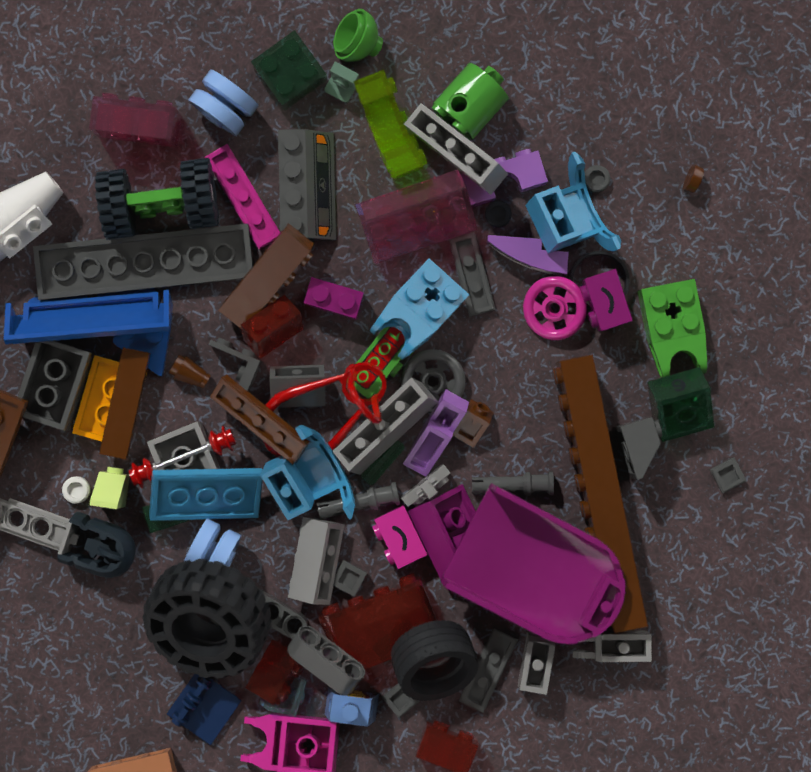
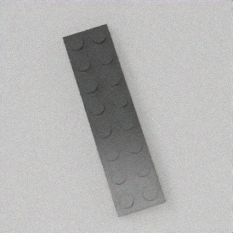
M248 224L143 234L106 240L105 238L33 246L38 300L40 301L241 280L253 267Z

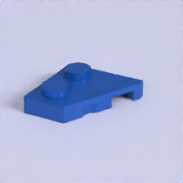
M171 330L114 336L113 343L121 349L124 347L151 353L148 368L157 375L163 376Z

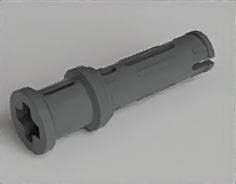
M526 472L523 476L472 477V494L486 493L492 483L510 493H524L526 496H531L532 493H548L549 496H554L553 472L541 475H531L530 472Z
M392 482L390 486L377 489L369 487L367 492L354 495V512L368 508L377 511L379 507L391 504L401 505L396 482ZM342 498L317 503L320 519L346 514L343 510Z

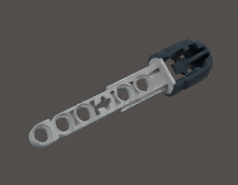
M0 498V530L57 550V559L60 563L68 566L74 564L75 568L99 577L113 578L127 572L134 561L136 546L132 536L115 524L98 518L91 519L89 515L78 511L73 514L71 519L11 498L8 501ZM14 511H19L23 514L24 521L20 526H15L11 522V514ZM39 520H44L49 525V531L45 535H40L36 531V523ZM79 527L85 531L91 530L99 533V536L95 538H87L84 550L89 552L91 558H95L96 555L104 558L93 560L87 558L82 553L71 552L72 546L77 545L80 534H77ZM108 538L113 539V540H111L109 543H106V542H103V541H102V540H106V539H108Z

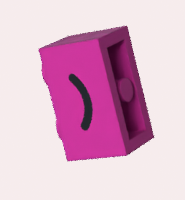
M404 505L374 519L376 525L372 526L378 540L384 539L388 547L384 553L390 565L396 564L399 569L428 555Z

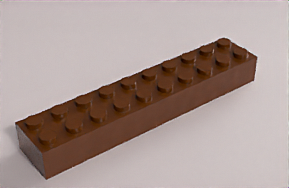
M593 354L556 362V368L552 369L555 385L560 384L562 395H558L560 411H565L567 421L563 422V428L566 438H571L573 448H568L571 464L576 465L578 474L574 475L575 487L577 491L582 492L583 501H579L582 517L587 519L589 526L584 528V531L603 542L615 554L625 579L624 601L619 614L609 627L615 633L648 627Z

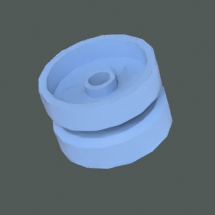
M210 69L202 81L213 96L204 90L196 89L188 101L214 125L237 136L245 125L243 120L233 111L235 110L243 116L251 117L259 105L237 85Z
M207 518L197 533L184 561L191 560L192 562L197 559H207L210 562H222L225 566L230 567L242 535L229 529L224 532L219 542H216L220 533V524Z

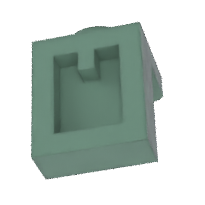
M334 62L330 70L331 78L324 90L327 94L338 100L348 103L360 82L359 74Z

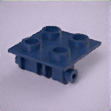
M194 674L167 712V715L172 718L173 724L178 727L184 726L211 745L242 700L211 678L199 677L198 674Z

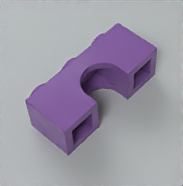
M525 149L515 153L516 157L506 160L505 157L494 159L508 173L507 176L512 177L517 182L520 193L544 186L548 182L539 151L531 152V149ZM460 174V181L469 208L495 201L496 196L494 192L491 195L488 194L466 175Z

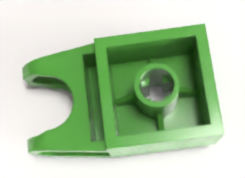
M695 279L637 291L647 343L661 380L663 382L670 380V362L677 352L688 354L696 366L698 374H706V332ZM670 305L677 310L674 319H671V315L667 316L665 310L670 308Z

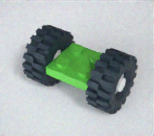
M202 158L181 161V187L138 193L131 192V183L129 182L126 169L96 172L95 195L98 204L97 210L99 211V221L101 222V229L106 240L134 237L136 235L135 220L137 215H140V218L156 217V213L167 212V215H177L183 213L184 209L190 229L218 226L217 194L210 159Z

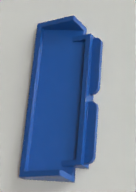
M155 289L99 294L96 297L90 298L88 296L40 301L38 297H34L28 303H24L23 315H16L12 304L6 303L4 342L7 345L170 331L173 302L169 290H164V303H160L159 293Z

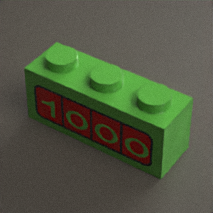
M395 327L384 328L357 363L368 362L374 364L383 371L386 378L389 375L394 378L403 367V364L400 363L401 359L398 357L405 343L403 333ZM360 369L356 371L354 384L355 389L369 399L380 391L382 381L374 371Z

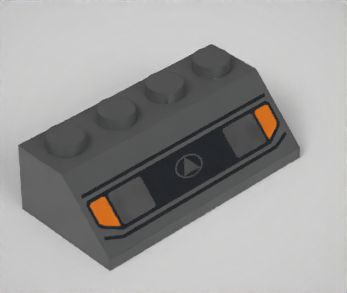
M308 129L278 130L280 233L289 223L310 241L336 240L334 133Z

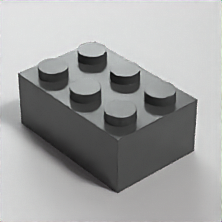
M58 341L35 342L17 396L29 401L23 417L63 431H70L95 354Z

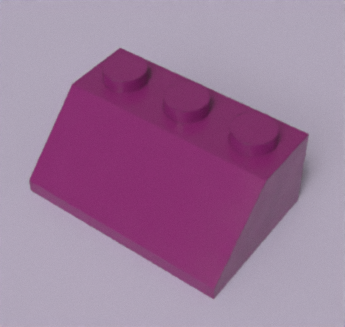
M463 484L408 511L440 579L476 512Z

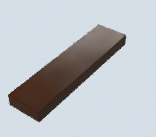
M123 347L99 454L128 459L151 353Z
M228 375L221 378L210 396L212 400L292 465L298 462L310 444V441L307 439L301 440L294 428Z

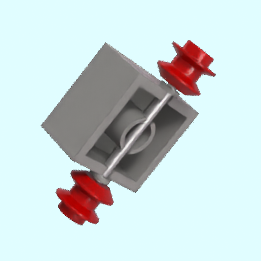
M194 422L148 441L147 444L155 463L152 464L146 458H143V465L137 466L135 463H131L132 469L129 470V475L134 485L139 484L141 488H144V481L150 480L152 482V470L220 469L214 452L222 456L223 449L225 448L234 451L233 445L237 444L232 430H226L224 426H222L221 433L218 434L211 430L208 439L202 422Z

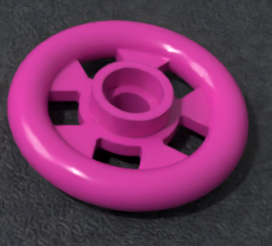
M548 276L536 281L529 288L524 298L523 313L528 326L537 335L549 340H562L574 335L582 327L587 314V303L584 302L579 287L573 281L561 276ZM556 287L567 290L565 298L554 294ZM541 291L548 296L542 304L535 300ZM553 303H557L560 306L559 312L552 311L551 305ZM568 303H576V314H568ZM540 311L548 319L544 324H541L535 316ZM564 319L566 327L556 330L554 322Z

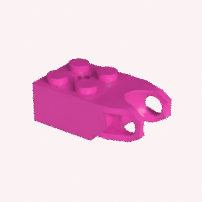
M271 713L261 717H245L244 723L251 724L264 731L267 737V744L262 752L253 754L243 753L240 761L252 763L263 770L277 772H336L340 723L331 722L328 718ZM309 739L315 744V748L310 752L307 751V747L303 746V742Z

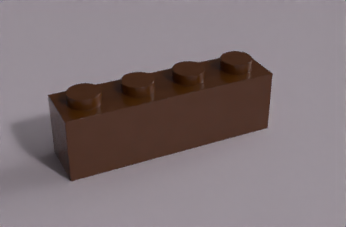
M288 223L222 303L218 311L243 331L249 324L254 327L263 316V313L260 312L266 304L271 307L279 297L278 289L282 285L287 287L297 274L293 271L300 264L304 267L311 259L313 254L310 251L314 243Z

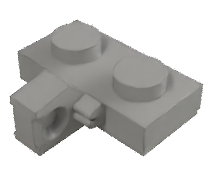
M442 463L427 477L402 495L401 499L408 507L411 504L416 507L425 499H432L438 494L437 490L449 481L446 477L450 474L449 470Z

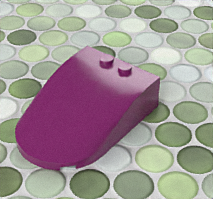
M492 483L488 487L440 579L445 588L549 641L562 644H576L592 637L595 638L604 632L619 614L625 595V579L623 578L619 561L608 546L584 531Z

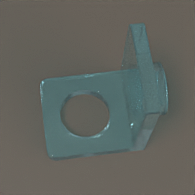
M293 674L284 704L261 699L259 704L268 711L296 717L299 705L303 703L305 697L306 680Z

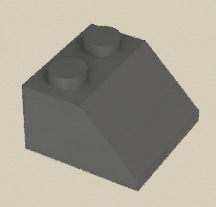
M644 417L614 427L630 478L638 480L643 478L661 444L659 437H662V430L659 422L653 421L652 417Z

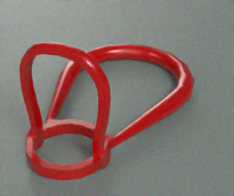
M368 362L351 364L345 369L344 374L290 387L276 393L265 406L274 411L281 403L340 381L345 397L353 404H356L359 409L328 442L331 449L334 450L343 442L362 413L373 424L381 422L379 402L387 389L386 377L383 371L374 364ZM360 369L374 371L382 381L380 391L369 399H361L355 389L356 371ZM369 405H372L374 414L367 408ZM263 441L268 451L276 457L281 456Z

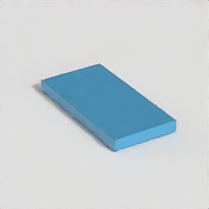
M262 468L152 470L150 521L259 518L263 482L260 476Z

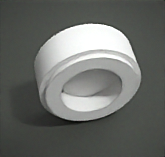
M79 476L67 479L62 487L64 498L74 504L84 502L89 497L91 491L88 481Z

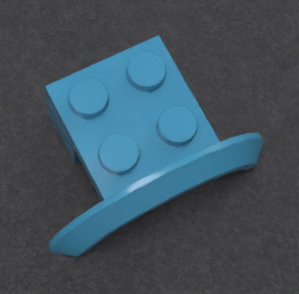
M576 152L571 153L568 162L570 187L561 190L559 186L539 192L525 206L548 254L594 237L603 248L614 252L620 249L621 239L619 235L612 233L606 228L597 214L585 182V162Z
M304 425L297 426L295 430L301 440L307 439L310 441L298 462L292 465L283 456H279L265 463L260 476L287 520L311 510L314 500L337 489L341 493L343 510L349 520L352 519L355 508L354 495L338 458L317 431Z

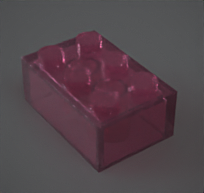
M102 93V97L93 96L89 129L100 138L178 148L182 115L176 107L172 106L173 103L157 100L156 104L145 103V99L139 97H129L128 101L118 99V95Z

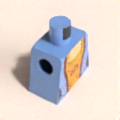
M328 687L325 715L331 722L369 726L376 720L379 694L354 690L350 695L345 696Z

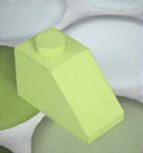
M107 467V471H100L90 499V505L112 509L126 507L130 475L123 474L124 469Z

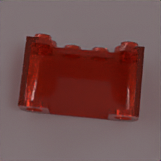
M414 573L399 578V584L394 588L389 589L388 585L373 590L374 595L364 599L363 595L347 600V606H339L338 602L323 607L318 619L325 636L356 659L364 669L391 660L393 645L401 635L423 623L438 621L421 575L415 577Z

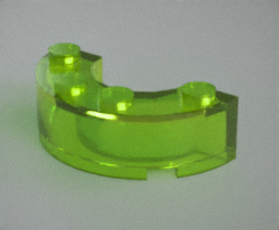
M383 69L353 81L359 101L366 114V120L388 173H391L392 181L424 169V165L428 164L422 148L419 149L415 135H409L404 125L408 118L405 111H399L394 93H397L398 90L393 77L387 78Z

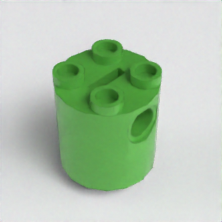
M468 63L434 101L432 110L468 140H473L509 100L507 93L500 86L504 79L490 66L482 70L475 64Z

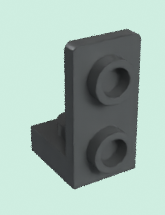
M218 338L217 342L210 340L208 345L248 361L246 366L242 365L240 367L236 380L240 381L239 385L245 390L250 391L262 364V361L257 360L258 354L243 348L242 353L232 349L233 343L222 338Z

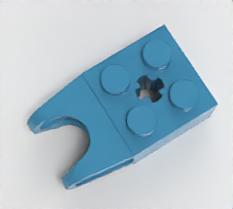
M429 258L395 293L369 331L375 335L386 327L399 329L404 335L405 343L398 357L404 360L436 333L460 307L469 294Z

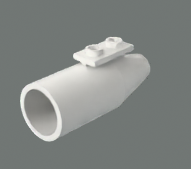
M43 172L0 192V262L5 257L10 259L52 225L46 216L64 192L47 172Z

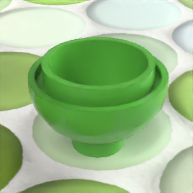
M356 9L342 19L334 35L335 55L343 61L355 62L364 59L368 55L375 57L380 52L383 39L378 36L377 24L370 13L364 9Z

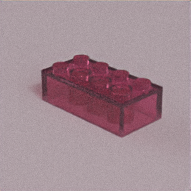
M459 170L355 204L375 264L478 230L468 191Z

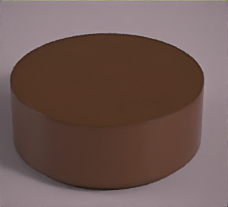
M695 164L692 165L684 181L683 190L693 193L698 189L704 176V169Z

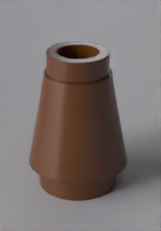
M180 354L168 372L174 376L173 379L202 389L211 376L187 355L183 357Z

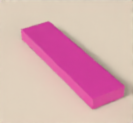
M226 144L205 156L204 158L210 159L214 175L242 222L249 225V233L258 249L261 250L271 244L280 234V231L229 145Z

